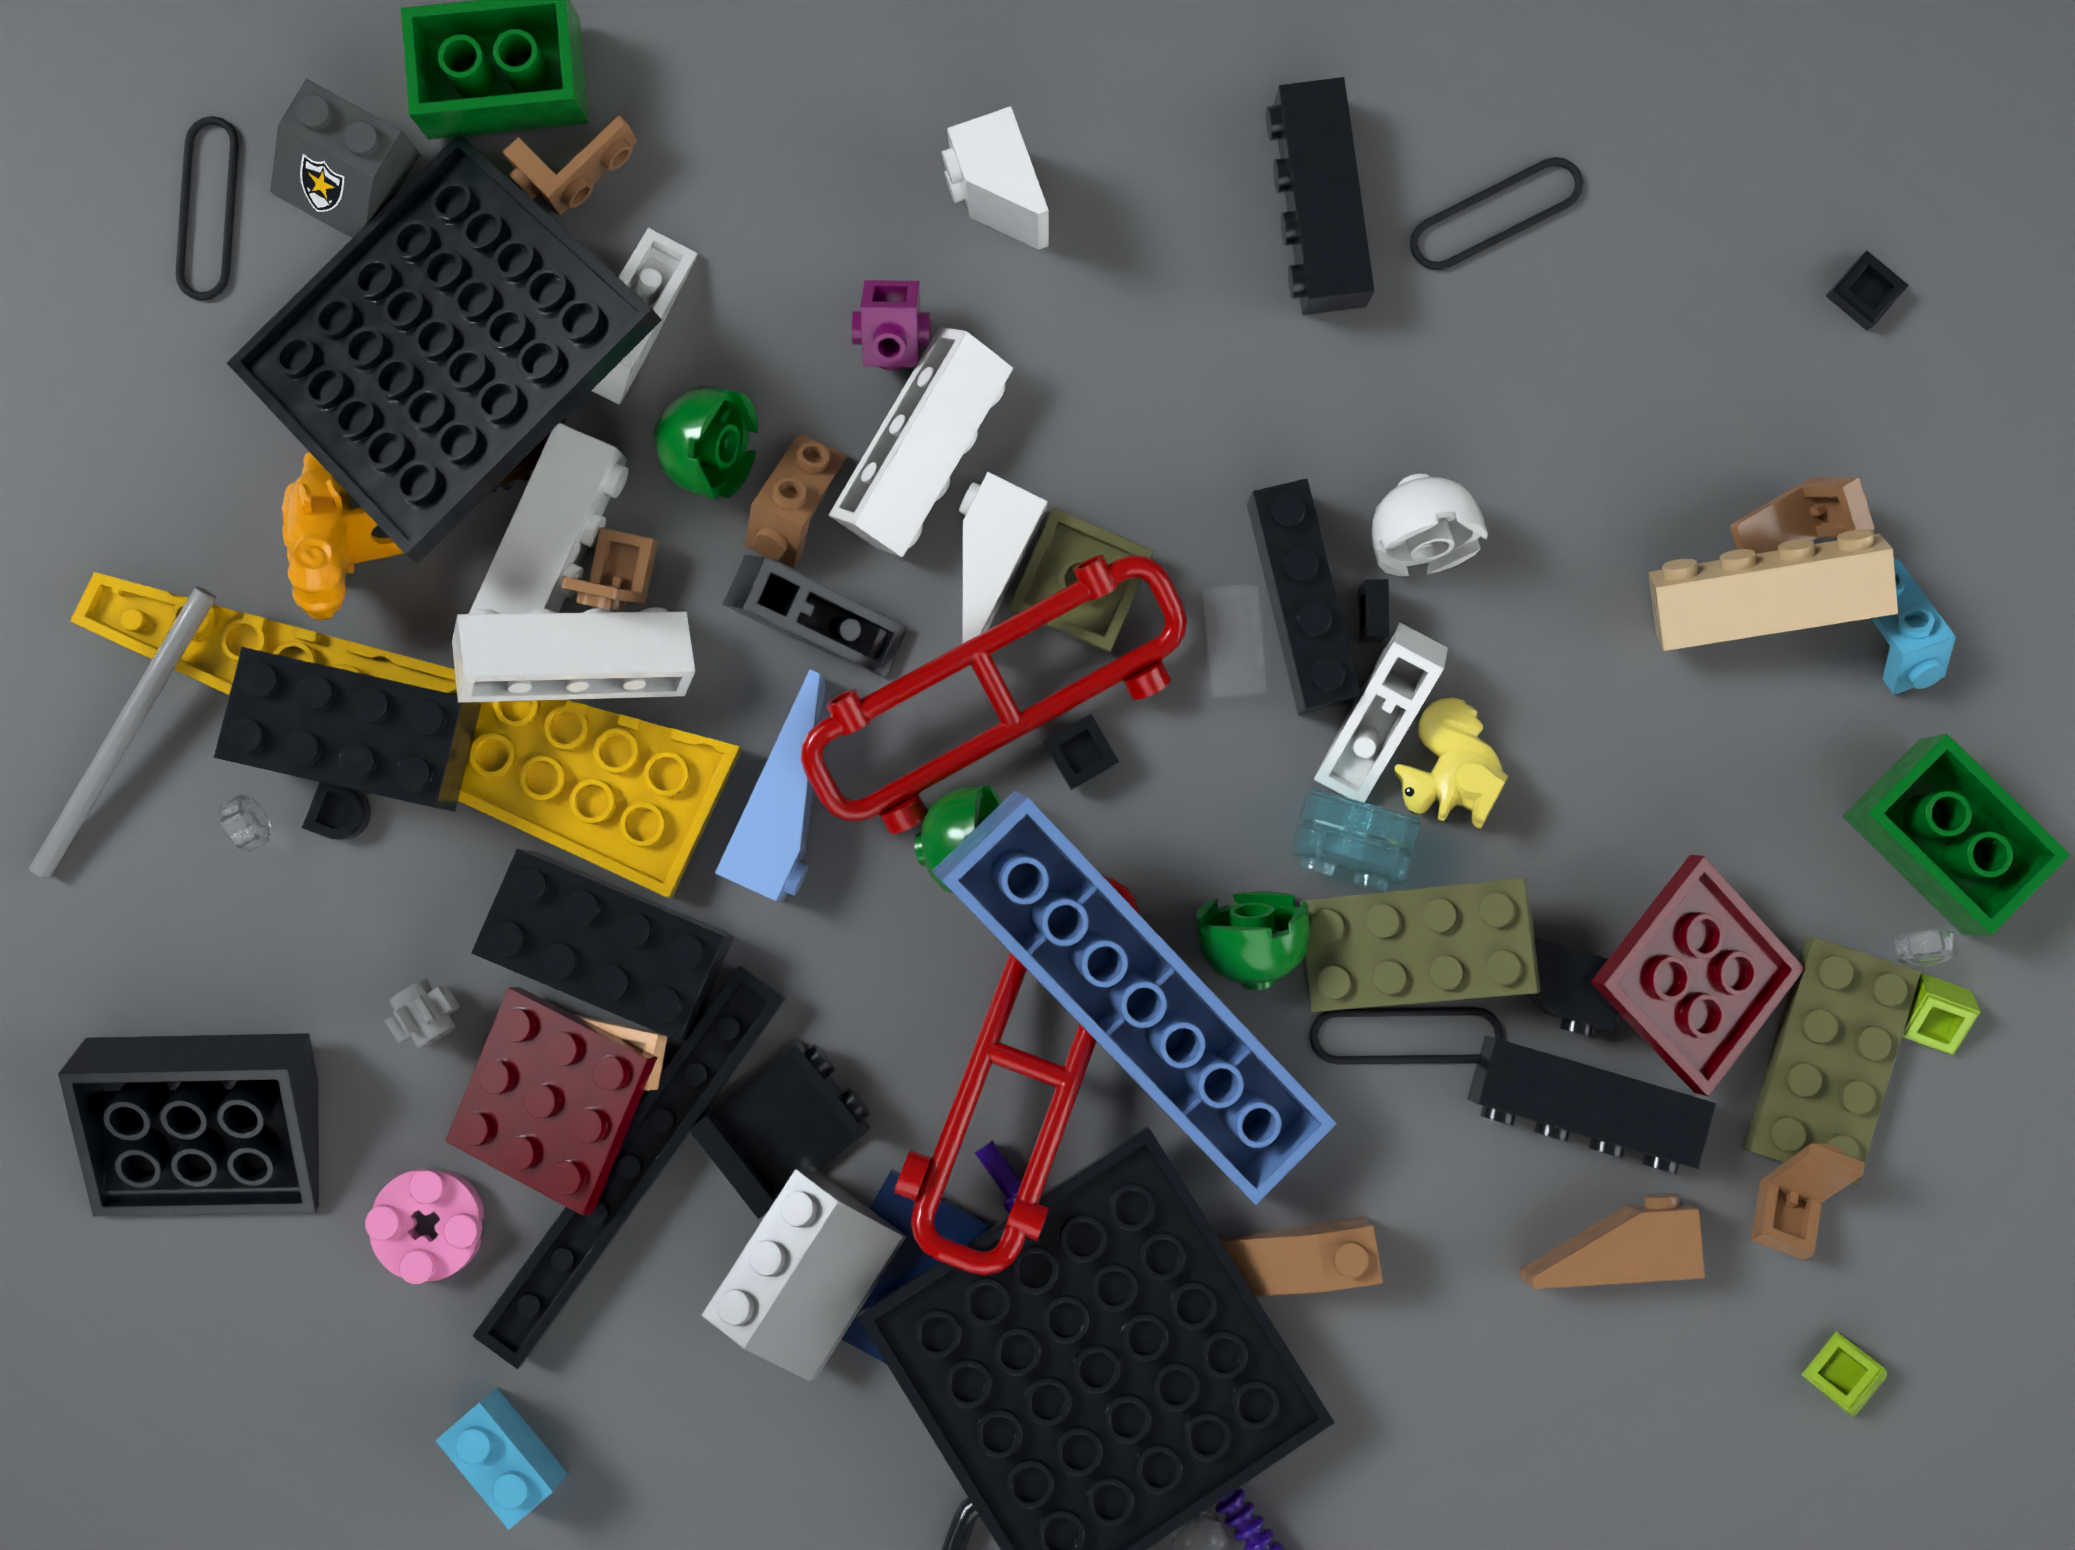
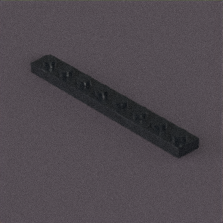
M744 966L737 968L660 1075L658 1089L649 1090L637 1107L594 1212L582 1216L567 1207L563 1209L472 1335L475 1339L517 1370L526 1362L690 1134L689 1129L701 1119L787 999L784 995Z

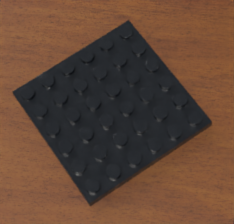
M458 133L227 364L408 557L419 564L662 319L652 307Z
M1149 1127L1143 1128L1043 1193L1038 1204L1048 1207L1049 1210L1038 1240L1035 1241L1026 1237L1024 1245L1015 1261L1001 1272L989 1275L974 1274L938 1261L858 1313L857 1316L1001 1550H1147L1335 1423ZM1008 1217L966 1243L965 1246L984 1252L995 1248L1001 1240Z

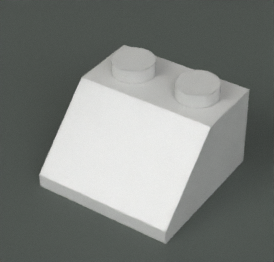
M1011 106L947 128L950 149L941 151L946 167V171H944L945 178L954 203L964 200L969 217L1038 250L1048 247L1049 210Z

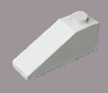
M648 227L618 278L652 307L662 321L592 392L620 405L641 369L696 260L697 252Z
M987 472L981 485L974 482L970 485L959 508V512L966 515L963 519L962 644L989 629L1048 512V501Z
M1398 622L1360 690L1361 696L1355 699L1314 780L1363 806L1444 670L1448 647Z

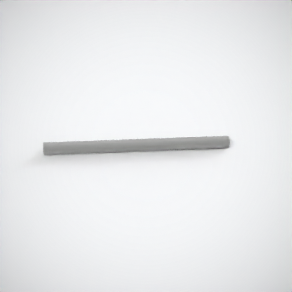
M198 586L194 588L31 863L29 870L36 876L44 879H49L216 600L217 597L213 593Z

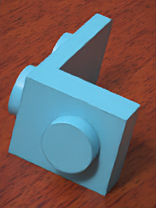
M1894 559L1898 614L1871 618L1890 645L1882 680L1893 695L1912 688H1927L1945 677L1956 639L1955 634L1898 559Z

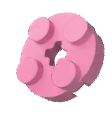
M435 1168L414 1169L394 1178L380 1191L375 1199L372 1210L367 1214L365 1229L370 1236V1243L376 1257L391 1273L402 1277L411 1284L438 1281L461 1270L478 1252L483 1239H480L483 1231L482 1220L485 1219L484 1205L475 1187L460 1174ZM419 1211L425 1216L433 1212L438 1215L440 1221L434 1226L438 1234L435 1239H431L427 1234L420 1236L416 1232L415 1227L418 1223L415 1216Z

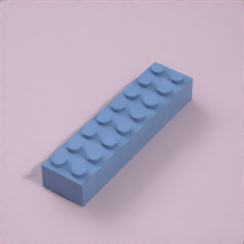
M1015 790L932 870L950 891L1255 1205L1337 1124L1027 796Z

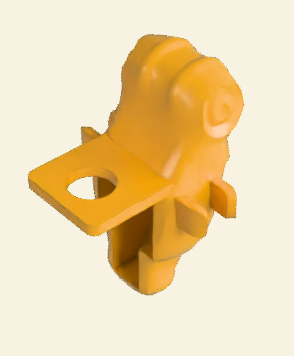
M307 452L303 459L304 467L301 476L295 482L288 485L284 493L282 532L289 562L288 578L293 586L292 595L295 602L311 618L327 620L341 610L346 596V574L354 573V564L403 554L404 552L390 537L378 538L371 534L378 524L362 507L353 509L348 492L310 452Z

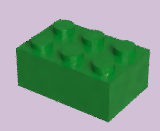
M474 0L400 8L409 116L428 140L455 137L458 133L462 136L589 124L580 18L570 0Z
M1947 733L1919 739L1842 816L1962 935H1993L2071 856Z

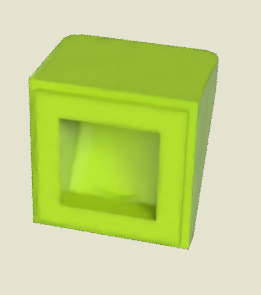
M1921 973L1902 1037L1954 1055L1981 1012L1974 994L1964 987Z
M1836 1331L1801 1375L1839 1408L1854 1418L1888 1374L1883 1366Z

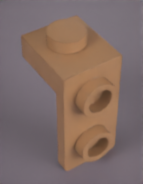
M617 116L557 175L519 137L503 151V154L514 168L508 175L509 178L532 200L539 194L561 216L569 207L576 208L584 203L593 191V184L608 170L614 171L620 168L631 156L633 146L637 140L629 124L621 116Z
M803 434L797 435L751 504L745 547L758 552L763 557L776 560L794 569L804 552L810 519L845 466L846 454Z
M1811 477L1730 525L1736 549L1754 550L1755 554L1776 551L1780 544L1791 540H1814L1818 537L1837 538L1839 534L1851 530L1872 531L1875 529L1868 508L1867 497L1862 489L1859 477Z
M600 527L589 581L563 576L561 588L578 591L576 603L626 612L628 602L645 605L659 540Z
M1809 1144L1760 1179L1750 1241L1803 1261L1815 1254L1822 1202L1864 1175L1865 1163L1847 1156L1842 1149L1833 1145Z

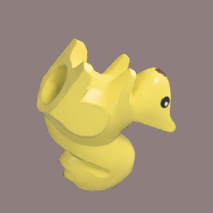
M1454 697L1438 699L1423 711L1417 723L1418 736L1422 744L1439 757L1431 773L1411 766L1397 764L1394 768V774L1401 782L1403 800L1411 813L1421 815L1428 811L1435 801H1439L1438 820L1444 822L1455 806H1462L1472 812L1474 827L1481 829L1509 776L1503 772L1499 758L1492 747L1478 738V735L1483 730V724L1477 718L1478 712L1472 706L1466 704L1464 700Z

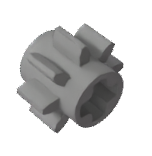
M424 979L407 987L389 1000L395 1011L393 1012L394 1015L385 1019L384 1022L397 1043L407 1042L412 1039L416 1047L421 1049L455 1029L456 1026L451 1020L450 1014L461 1007L447 985L444 987L438 986L433 989L428 980Z

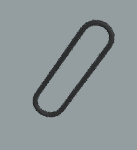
M215 116L204 117L194 122L187 131L184 144L175 273L177 284L182 292L190 298L197 300H208L221 294L227 286L230 276L239 142L237 132L232 124L223 118ZM214 124L224 128L230 138L222 268L220 280L213 289L206 292H197L188 287L184 276L193 142L195 135L201 128Z
M1553 157L1545 159L1422 221L1415 227L1411 235L1410 248L1412 255L1420 265L1428 269L1442 270L1449 268L1570 207L1578 200L1582 193L1583 178L1581 172L1574 163L1565 158ZM1562 166L1573 175L1575 188L1571 196L1566 200L1447 260L1440 262L1430 261L1419 250V237L1422 231L1429 226L1547 167Z
M1477 1007L1344 1009L1325 1011L1318 1016L1311 1026L1310 1042L1312 1049L1319 1058L1327 1063L1337 1065L1478 1063L1480 1054L1334 1056L1322 1049L1319 1044L1318 1033L1322 1024L1330 1018L1476 1015L1484 1017L1492 1024L1495 1038L1503 1040V1030L1501 1023L1493 1013Z

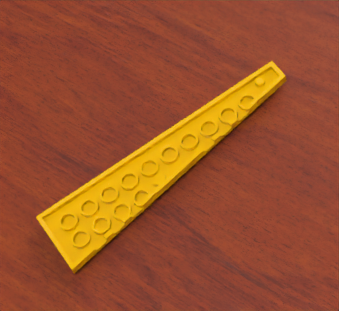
M94 572L70 622L153 659L189 597ZM214 604L211 606L174 669L230 695L241 647L457 695L455 669ZM570 700L479 702L481 703V708L458 801L660 895L673 898L743 748Z

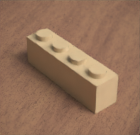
M1870 530L1843 532L1837 536V541L1814 544L1812 540L1806 539L1791 540L1780 544L1776 551L1755 554V551L1750 549L1732 550L1721 554L1720 560L1698 564L1694 559H1677L1663 564L1662 570L1648 572L1655 632L1663 651L1898 614L1893 548L1880 534H1874Z

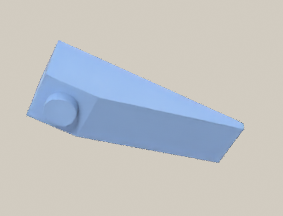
M811 669L804 680L715 874L778 902H783L787 893L793 896L797 894L809 868L808 865L801 862L807 850L813 787L805 775L800 760L801 748L808 732L821 722L826 680L820 673Z

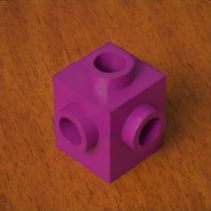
M864 280L860 311L852 312L853 345H862L863 366L880 367L888 371L916 367L919 362L920 347L928 346L931 342L930 312H920V281Z

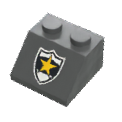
M306 78L278 125L270 192L353 238L398 194L421 154L400 129Z

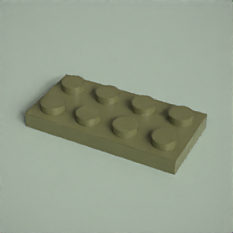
M1527 877L1303 900L1308 904L1310 928L1308 948L1305 956L1312 1012L1541 992Z
M1806 937L1799 958V962L1805 969L1790 989L1743 1149L1786 1162L1809 1144H1829L1842 1149L1847 1156L1865 1163L1921 971L1816 937ZM1861 1177L1851 1184L1859 1186Z

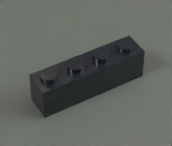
M1339 77L1279 85L1274 105L1266 108V124L1269 140L1278 139L1280 159H1274L1273 172L1277 193L1285 192L1288 212L1281 213V233L1284 245L1293 246L1295 265H1289L1288 283L1291 298H1300L1302 315L1367 307L1375 290L1345 78Z
M1308 478L1254 490L1247 502V507L1297 713L1300 715L1351 703L1361 695Z
M1486 1035L1467 1100L1483 1106L1480 1114L1482 1117L1511 1126L1514 1125L1516 1116L1537 1121L1534 1132L1568 1142L1570 1132L1591 1137L1588 1148L1619 1158L1623 1157L1625 1148L1645 1153L1644 1165L1677 1174L1679 1164L1699 1169L1716 1103Z

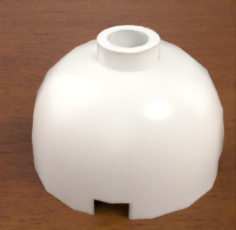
M1414 474L1401 480L1398 486L1391 490L1376 507L1372 523V541L1378 566L1385 573L1396 576H1409L1407 566L1429 563L1426 574L1440 572L1459 565L1474 556L1481 549L1478 539L1480 537L1487 539L1488 535L1482 513L1472 495L1460 483L1441 477H1430L1427 474Z

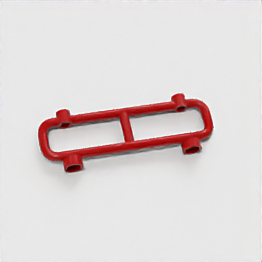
M1103 555L1094 556L1073 569L1078 580L1077 582L868 696L860 699L857 691L852 689L834 697L826 704V708L831 716L819 722L808 732L801 748L800 760L805 775L820 802L830 814L844 821L861 822L880 815L889 833L898 834L924 820L928 809L919 795L921 791L1123 681L1132 700H1141L1161 691L1171 682V677L1162 659L1178 648L1185 636L1187 624L1183 603L1167 572L1160 563L1147 556L1130 555L1117 559L1110 564H1107ZM1136 577L1145 580L1165 618V626L1161 634L1020 712L990 654L1081 604L1109 594L1118 587V584L1129 578ZM971 665L1001 723L862 799L851 800L845 797L824 762L823 751L826 745L840 736L849 735L860 730L870 723L874 717Z
M1102 875L1139 914L1136 899L1128 888L1116 880ZM1011 953L1008 955L933 1157L910 1149L894 1190V1194L915 1201L911 1226L914 1239L924 1253L942 1263L980 1275L1001 1272L1011 1265L1020 1253L1026 1237L1035 1241L1038 1240L1049 1210L1048 1207L1038 1203L1097 1042L1079 1024L1064 1066L1000 1042L1027 971ZM994 1064L1056 1087L1001 1240L995 1248L984 1252L944 1238L935 1229L934 1219L990 1067Z

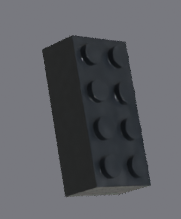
M241 647L214 758L455 812L481 703H458V697L454 694Z
M516 849L471 954L680 1042L686 1040L696 1027L734 935L535 851Z

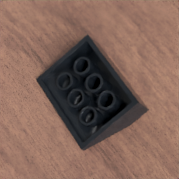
M309 1033L89 1037L84 1039L58 1073L93 1217L316 1212L319 1206L318 1078Z

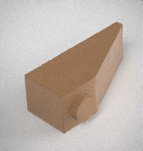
M1656 1193L1644 1195V1204L1624 1206L1520 1268L1521 1281L1532 1289L1703 1279L1705 1278L1699 1209L1680 1202L1678 1194Z
M1364 1216L1219 1238L1255 1296L1329 1292L1383 1283L1374 1225Z

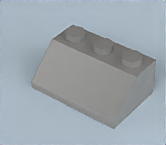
M795 1169L704 1310L702 1316L743 1349L809 1382H814L907 1236L822 1173Z

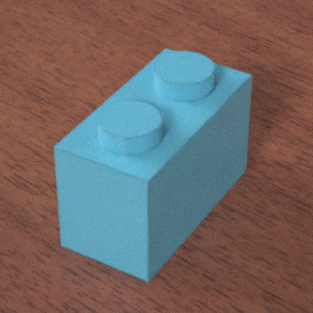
M498 1388L492 1391L435 1440L508 1530L547 1498L568 1475L567 1471Z

